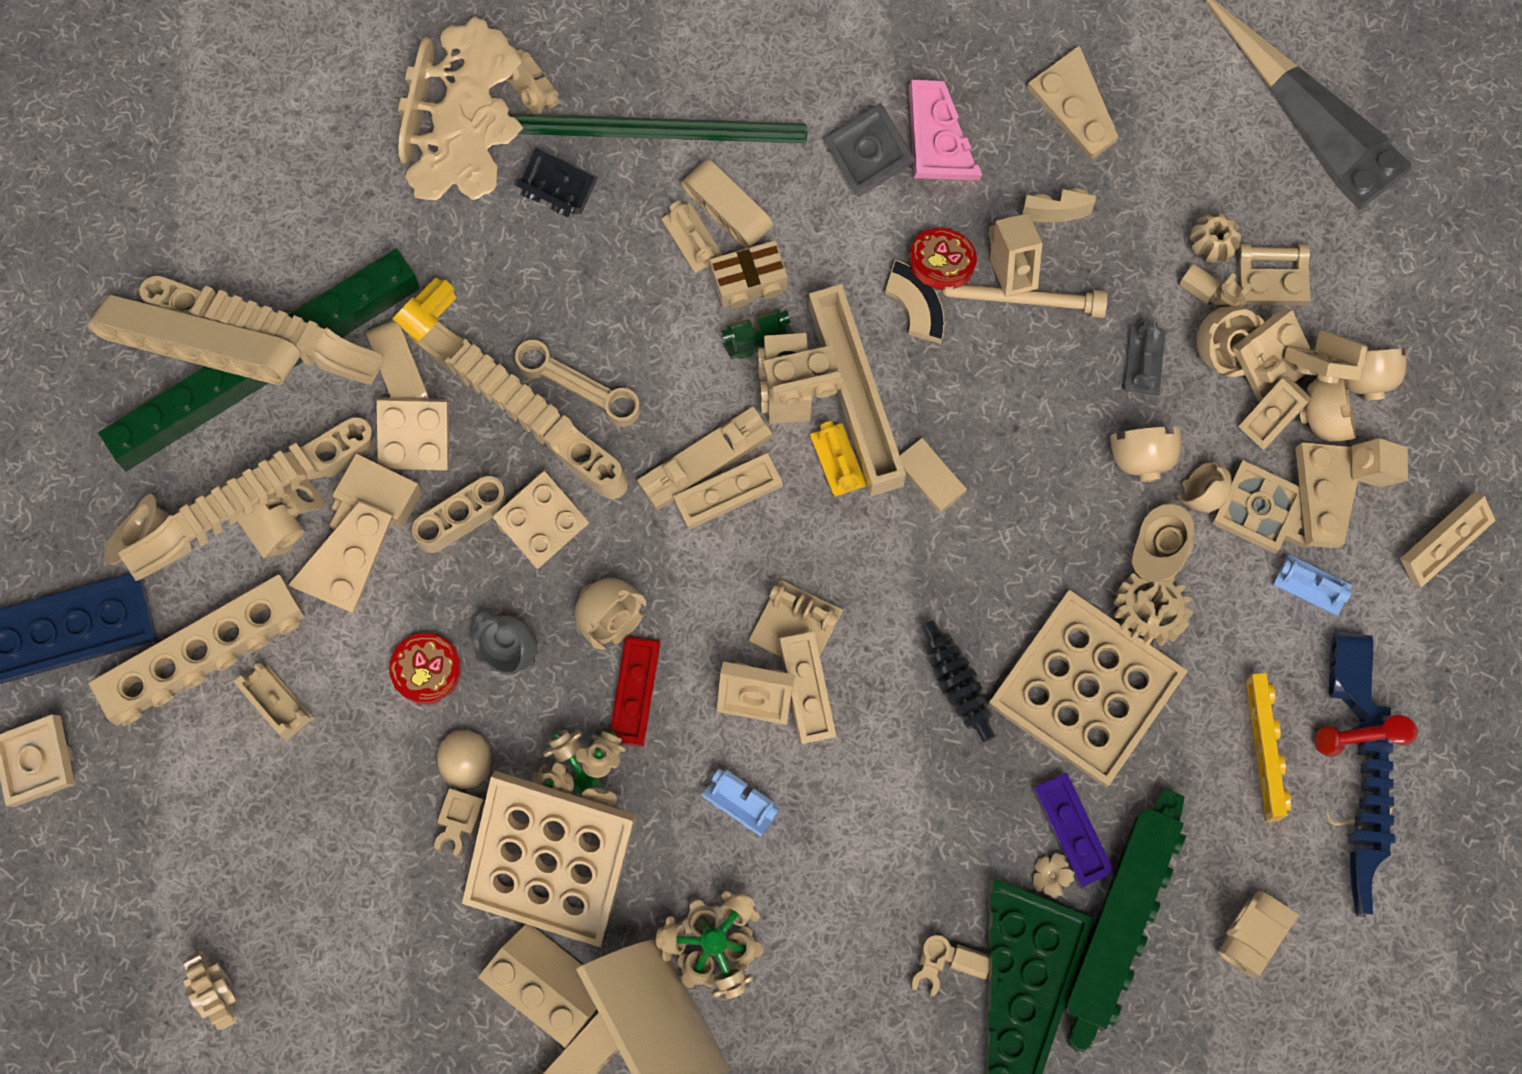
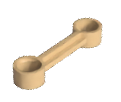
M527 340L518 346L515 352V361L518 370L523 376L531 379L543 376L605 409L607 418L616 426L626 427L638 419L640 415L639 399L632 390L627 388L611 390L551 358L546 345L538 340ZM532 349L540 350L546 358L545 362L536 369H528L521 364L523 354ZM618 398H628L635 403V408L631 415L617 417L611 412L610 405Z

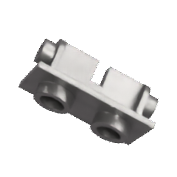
M1146 320L1142 327L1131 325L1125 391L1152 395L1160 394L1166 330L1158 328L1156 321Z

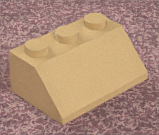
M526 924L498 951L478 977L565 1048L571 1044L598 1012L576 971L582 964L531 925Z

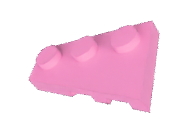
M911 80L909 84L912 155L916 160L913 163L914 178L980 180L982 177L979 165H975L972 158L970 143L961 131L957 121L959 116L945 82Z

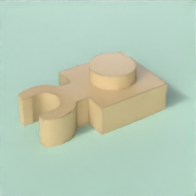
M449 788L437 821L438 825L446 827V830L435 840L434 848L436 851L441 852L443 844L448 840H452L455 842L453 856L457 858L461 856L464 849L461 839L462 834L466 833L473 836L485 803L484 799Z

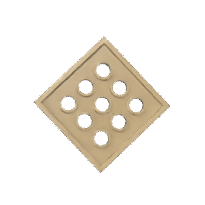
M1069 590L990 700L988 706L1107 788L1188 671L1151 645H1145L1144 640L1138 637L1133 640L1131 638L1132 632L1128 629L1122 630V625ZM1073 631L1083 632L1088 639L1087 646L1083 648L1073 647L1068 640V635ZM1103 651L1112 652L1117 658V666L1112 669L1102 667L1098 661L1099 653ZM1053 659L1063 660L1068 667L1067 674L1061 677L1054 676L1049 671V662ZM1137 671L1144 674L1147 679L1146 687L1143 689L1131 687L1128 682L1129 673ZM1084 679L1092 680L1097 686V694L1093 697L1083 696L1078 690V683ZM1034 687L1044 689L1048 695V701L1043 705L1033 704L1028 697L1029 690ZM1112 700L1122 701L1127 707L1126 716L1122 718L1113 717L1108 711V703ZM1062 708L1073 709L1078 717L1077 723L1072 726L1063 725L1058 719L1059 710ZM1094 728L1103 730L1107 735L1106 745L1102 747L1092 745L1088 740V732Z
M495 771L491 776L462 904L601 948L605 940L636 814ZM521 810L525 812L530 822L526 824L517 822L512 816V811ZM547 822H559L564 827L565 833L561 835L552 833L548 829ZM585 832L596 834L600 839V844L597 846L587 844L582 834ZM505 843H516L521 848L522 854H510L505 848ZM539 854H551L555 857L557 865H545L540 860ZM577 864L588 866L592 871V876H580L575 871L574 866ZM497 875H509L514 881V886L507 887L502 885ZM532 886H544L548 890L549 896L545 898L537 896L533 892ZM567 897H579L583 901L584 907L580 909L572 907L567 902Z

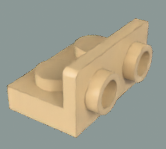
M832 345L763 360V368L773 404L794 405L801 402L804 397L816 395L818 398H824L837 393V390L842 389L843 376L841 371L838 370Z

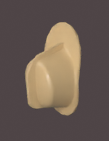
M146 495L136 509L114 531L104 552V560L107 564L115 565L122 560L118 552L151 534L170 516L166 511L156 506L155 495Z
M1166 504L1153 509L1144 518L1132 558L1134 570L1142 579L1150 582H1161L1172 578L1182 569L1194 547V522L1190 513L1181 506Z

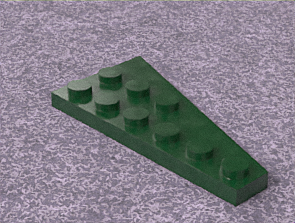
M994 878L990 879L986 1074H1043L1094 918Z

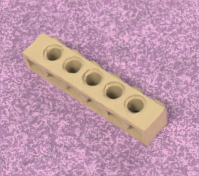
M278 574L88 684L107 719L116 726L119 724L123 726L129 725L137 721L142 716L141 712L152 705L160 707L171 701L174 697L173 693L184 687L191 689L198 686L205 680V675L213 670L222 671L231 667L237 662L236 657L249 650L250 653L264 648L269 643L267 639L278 633L284 635L292 632L299 627V621L306 617L286 582ZM260 611H271V616L267 622L263 624L255 623L256 615ZM239 628V635L234 641L224 642V635L229 629ZM207 646V654L201 660L192 659L196 648ZM168 664H175L174 674L167 679H161L162 669ZM137 682H143L142 692L136 697H130L129 690L131 686Z

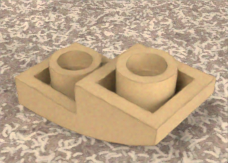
M1076 188L1070 190L1063 189L1059 201L1053 200L1050 196L1044 194L1027 195L1022 214L1029 213L1033 222L1075 220L1091 215L1096 196Z

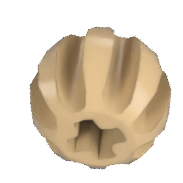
M1216 212L1214 217L1207 213L1199 218L1197 225L1191 229L1190 241L1194 243L1192 250L1197 256L1205 255L1207 257L1206 262L1216 263L1217 258L1225 262L1235 255V250L1240 248L1241 234L1237 232L1239 225L1235 219L1227 220L1225 218L1226 213Z

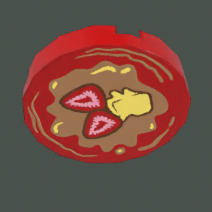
M933 228L925 230L915 237L910 247L909 260L914 276L923 284L935 289L945 290V287L952 286L955 289L963 286L971 279L977 265V252L971 241L963 234L948 228Z
M419 633L406 638L395 648L389 662V676L394 688L406 700L419 705L434 704L441 701L448 694L450 695L456 689L461 677V661L455 648L445 638L433 633Z

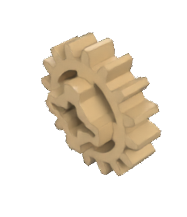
M1133 573L1118 589L1117 592L1119 594L1113 604L1119 608L1114 615L1115 618H1124L1125 622L1121 629L1127 630L1131 628L1133 630L1131 637L1133 640L1141 635L1144 637L1145 645H1149L1153 639H1156L1159 646H1163L1168 639L1174 642L1188 627L1189 623L1187 621L1192 616L1193 611L1186 607L1192 600L1191 597H1182L1181 593L1185 586L1179 585L1175 587L1173 585L1174 576L1165 581L1150 582Z
M200 950L185 957L183 965L187 970L185 971L187 977L183 979V983L187 989L188 998L192 1006L196 1008L202 1019L209 1017L217 1030H223L236 1023L237 1015L233 1010L235 1009L233 1003L237 1002L238 999L234 993L230 978L223 971L219 962L211 964L209 957H206L204 952Z

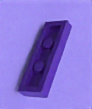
M1065 773L1034 787L1035 796L1063 854L1066 856V861L1069 863L1071 871L1075 873L1074 877L1079 888L1081 889L1114 873L1113 867L1068 774Z

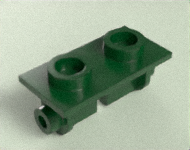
M779 309L756 316L759 326L757 329H753L750 319L727 325V329L721 331V335L724 341L723 346L730 359L747 358L758 351V348H764V336L794 334L789 326L791 322L787 310L780 312Z

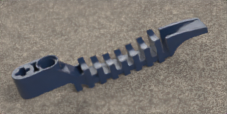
M1334 632L1330 651V698L1342 699L1358 717L1359 726L1353 729L1384 724L1385 720L1391 715V708L1376 706L1371 700L1373 670L1372 635ZM1388 738L1366 741L1365 744L1358 746V755L1372 756V759H1367L1366 763L1361 764L1360 773L1373 774V777H1368V780L1361 782V791L1373 792V795L1366 794L1365 798L1359 799V808L1373 810V813L1361 812L1360 816L1355 817L1354 826L1371 827L1373 831L1354 829V833L1348 834L1347 843L1374 846V850L1356 848V852H1350V883L1356 917L1365 918L1367 914H1373V875L1379 864L1391 856L1390 845L1394 843L1395 834L1390 833V827L1394 825V815H1390V808L1394 807V797H1389V791L1394 787V779H1389V773L1393 771V761H1389V755L1393 753V743H1388Z

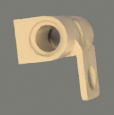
M305 479L300 482V488L298 489L305 491L310 496L312 502L302 500L296 490L292 491L289 485L283 487L285 494L278 499L273 493L268 496L269 503L261 507L259 502L252 505L253 512L247 516L243 511L237 514L238 523L263 559L289 552L304 534V530L295 518L301 513L322 509L325 505L323 499L309 480Z
M1257 891L1252 899L1245 902L1237 917L1226 931L1228 936L1218 950V954L1250 978H1257L1262 974L1299 915L1272 896Z

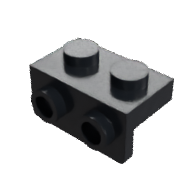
M535 148L523 177L517 178L514 185L523 189L521 195L535 202H540L543 199L552 204L551 210L569 217L571 213L582 214L598 177L541 148Z

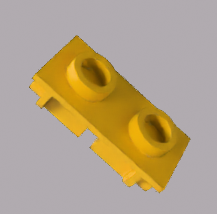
M833 421L821 424V430L811 433L810 437L833 496L837 497L866 487L867 484L843 424L834 425Z

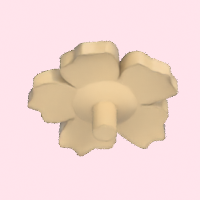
M1055 853L1051 859L1047 856L1038 859L1034 867L1040 873L1033 875V886L1036 891L1041 892L1044 890L1046 895H1050L1054 899L1063 895L1062 886L1068 887L1075 880L1074 871L1066 869L1069 863L1066 861L1065 855Z

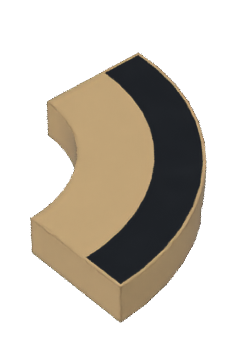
M895 260L885 295L897 300L905 309L909 318L908 335L941 344L944 333V312L936 290L923 284L916 278L911 270V266Z

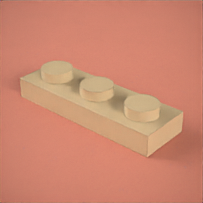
M766 453L674 495L673 501L687 529L690 530L782 488L783 482L769 454Z
M1477 492L1471 494L1400 558L1413 584L1422 588L1495 522V518L1484 495Z
M815 631L779 638L778 643L784 672L795 675L791 706L799 744L837 737Z

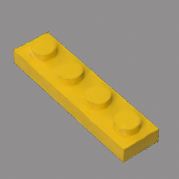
M1267 673L1252 674L1246 680V688L1266 822L1281 821L1288 816L1287 811L1291 810V797L1289 790L1283 788L1282 775L1286 773L1284 755L1282 753L1278 754L1277 740L1280 739L1281 735L1278 718H1273L1271 704L1275 703V689L1273 683H1268Z

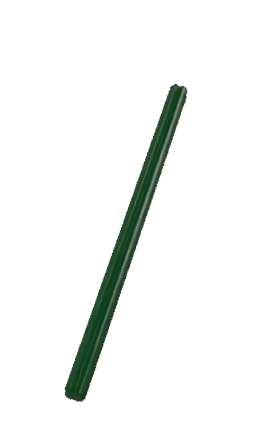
M508 114L510 117H515L522 125L523 129L518 134L804 144L807 141L808 130L805 123Z

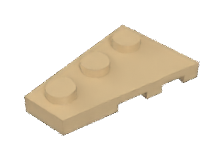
M1080 46L1076 47L1028 83L1027 89L1090 160H1093L1117 142L1118 134Z
M1302 442L1295 447L1306 546L1339 548L1345 544L1358 482L1352 479V447Z
M359 501L288 586L354 613L359 605L395 514L365 501Z

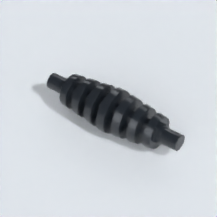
M934 620L921 626L928 638V644L924 646L927 654L936 653V655L929 659L931 667L942 665L934 673L936 680L940 681L947 677L949 678L939 686L943 694H946L955 689L956 692L947 698L950 705L962 702L963 705L957 708L955 712L959 717L966 715L970 717L963 722L966 728L976 729L983 743L990 741L996 737L989 725V719L993 716L991 709L983 711L981 707L988 703L985 695L977 698L974 696L983 688L980 682L968 685V682L977 677V673L974 669L961 672L970 662L966 657L954 659L962 651L958 645L948 648L947 645L953 642V638L950 634L944 635L940 633Z

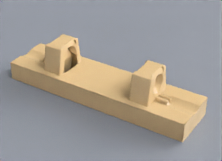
M751 407L637 479V483L655 510L658 511L672 502L674 495L702 483L771 439L772 432L756 409ZM725 435H728V437L730 438L733 449L725 440Z

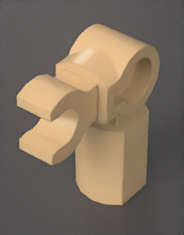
M1195 264L1186 272L1179 285L1206 304L1213 303L1212 307L1214 310L1225 306H1238L1242 308L1246 303L1245 297L1252 289L1249 283L1245 287L1239 286L1235 282L1236 275L1234 273L1230 274L1222 284V282Z
M931 936L922 947L919 965L923 967L913 977L911 990L916 991L919 981L927 979L932 984L930 996L934 997L940 988L937 974L938 972H943L946 962L951 964V969L986 980L989 972L988 954L959 944L954 948L950 946L948 940L943 936Z

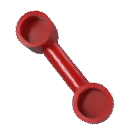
M1404 715L1391 716L1381 725L1339 731L1331 726H1325L1317 732L1315 746L1321 754L1327 757L1340 755L1347 744L1388 738L1397 745L1406 746L1415 741L1418 735V728L1412 719Z

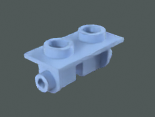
M1289 554L1286 556L1273 584L1337 617L1352 593L1351 584Z
M718 769L711 780L713 782L701 794L702 797L711 802L716 808L723 810L759 836L763 835L776 819V815L779 812V809L774 806L775 801L770 800L755 789L750 792L748 797L744 795L743 792L748 784L730 773L729 770L724 772Z

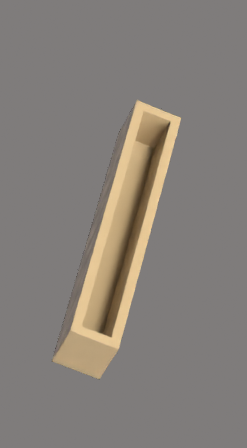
M840 284L809 293L808 310L820 346L832 345L838 370L841 371L843 376L842 389L837 390L836 395L870 497L904 487L906 473L843 286Z

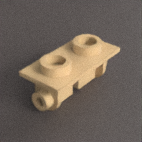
M522 49L517 50L522 58V62L506 81L511 83L519 94L524 106L529 108L532 114L541 115L544 106H548L551 109L558 105L560 102L558 99L559 93L546 77L538 80L534 79L541 75V69L529 52H524Z
M681 201L674 202L669 207L671 213L662 217L661 221L696 274L710 266V259L723 256L691 203L682 204Z

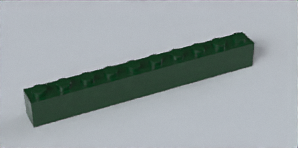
M396 248L288 316L291 318L294 315L300 317L305 323L309 321L315 322L320 328H328L342 338L420 290L414 272ZM301 357L298 359L294 367L303 362ZM204 366L102 429L98 434L115 461L127 472L268 383Z

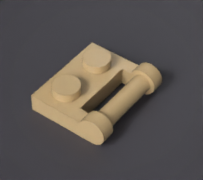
M1240 244L1238 249L1239 286L1245 287L1249 283L1252 287L1245 297L1246 303L1244 305H1309L1311 302L1309 245L1297 244L1296 248L1251 247V244ZM1251 261H1296V269H1251Z

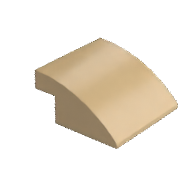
M656 939L622 948L576 969L631 1074H726L731 1071L688 989L682 984L681 976L672 960H663V951L657 948Z

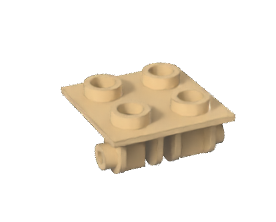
M545 470L492 516L497 528L503 534H507L537 570L589 524Z
M780 579L778 584L773 587L769 596L770 600L748 642L781 657L778 643L779 638L815 631L819 655L821 656L843 610Z

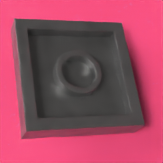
M881 103L824 139L858 197H861L902 169L916 162Z

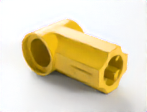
M434 278L416 298L412 297L392 320L418 343L439 321L437 318L457 298L454 294V287L447 280Z

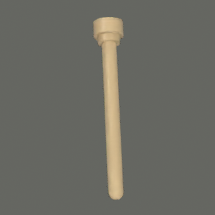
M963 285L953 289L954 286L945 287V290H942L944 296L953 298L1084 309V313H1090L1091 317L1105 318L1108 291L1093 290V293L1086 292V296L1027 291L1005 296L1002 288Z

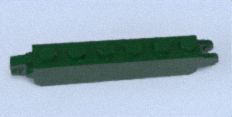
M1164 789L1153 808L1141 812L1134 820L1064 1008L1067 1017L1074 1020L1069 1032V1040L1067 1041L1069 1043L1068 1046L1074 1052H1084L1087 1048H1091L1090 1045L1093 1044L1092 1041H1094L1097 1031L1106 1030L1108 1025L1115 1026L1122 1008V1005L1117 1004L1121 990L1127 992L1132 983L1135 971L1131 970L1130 966L1134 956L1140 957L1148 939L1147 936L1143 935L1147 921L1153 923L1157 916L1161 903L1156 901V897L1160 887L1167 888L1173 873V868L1168 867L1173 854L1179 855L1185 842L1186 835L1181 833L1184 823L1180 821L1185 797L1179 793Z

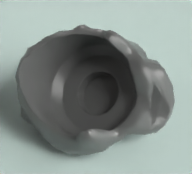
M487 610L480 612L473 619L470 637L476 650L475 659L478 663H484L490 667L491 671H498L502 674H515L530 665H534L535 655L538 653V641L521 619L510 616H494Z

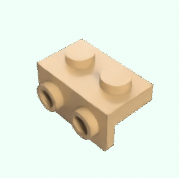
M1320 330L1315 350L1287 347L1284 361L1297 365L1296 371L1300 373L1318 374L1317 379L1323 382L1338 384L1339 378L1360 381L1365 364L1367 346L1329 331Z

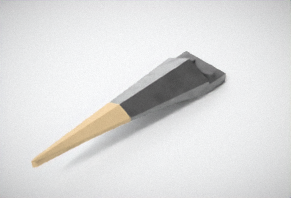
M1206 0L1207 6L1239 45L1292 118L1332 181L1359 210L1410 172L1412 164L1389 143L1390 139L1217 1Z

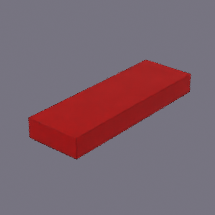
M625 637L610 732H614L616 737L622 739L620 744L643 748L645 746L661 641Z

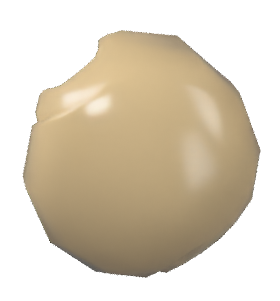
M1217 462L1202 464L1193 471L1188 480L1182 482L1185 495H1178V500L1198 513H1210L1221 508L1231 492V475L1229 471Z
M471 730L453 731L446 735V738L441 741L437 753L440 775L448 785L456 788L467 789L476 787L490 773L492 757L490 746L481 734Z

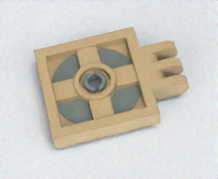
M1242 460L1231 482L1230 495L1224 505L1219 508L1212 524L1275 554L1279 552L1284 540L1301 548H1308L1305 537L1298 534L1299 532L1305 534L1302 506L1300 505V487Z

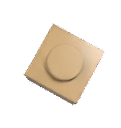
M1380 438L1353 445L1352 479L1381 488L1408 481V448Z

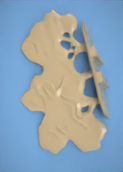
M473 16L465 25H450L442 31L440 40L442 47L447 51V56L438 65L434 66L435 52L433 42L426 36L420 43L415 66L407 67L405 80L409 86V93L407 98H400L398 107L402 117L398 149L399 158L403 165L412 160L417 144L423 152L420 160L414 163L404 176L409 186L415 189L413 194L415 198L438 200L453 184H457L459 191L467 195L471 200H476L483 194H489L496 187L498 165L492 160L488 148L492 145L508 144L523 129L515 117L508 115L509 108L501 98H491L489 94L492 86L511 77L521 64L522 58L516 49L509 45L507 37L503 35L501 30L489 29L484 19ZM453 49L460 50L459 54L451 55ZM461 58L464 60V65L458 70H444L445 68H450V62ZM454 76L455 82H449L446 77ZM432 77H441L447 87L446 96L439 103L426 102ZM424 110L430 111L434 125L433 132L419 136ZM428 144L438 146V151L431 152L428 150Z

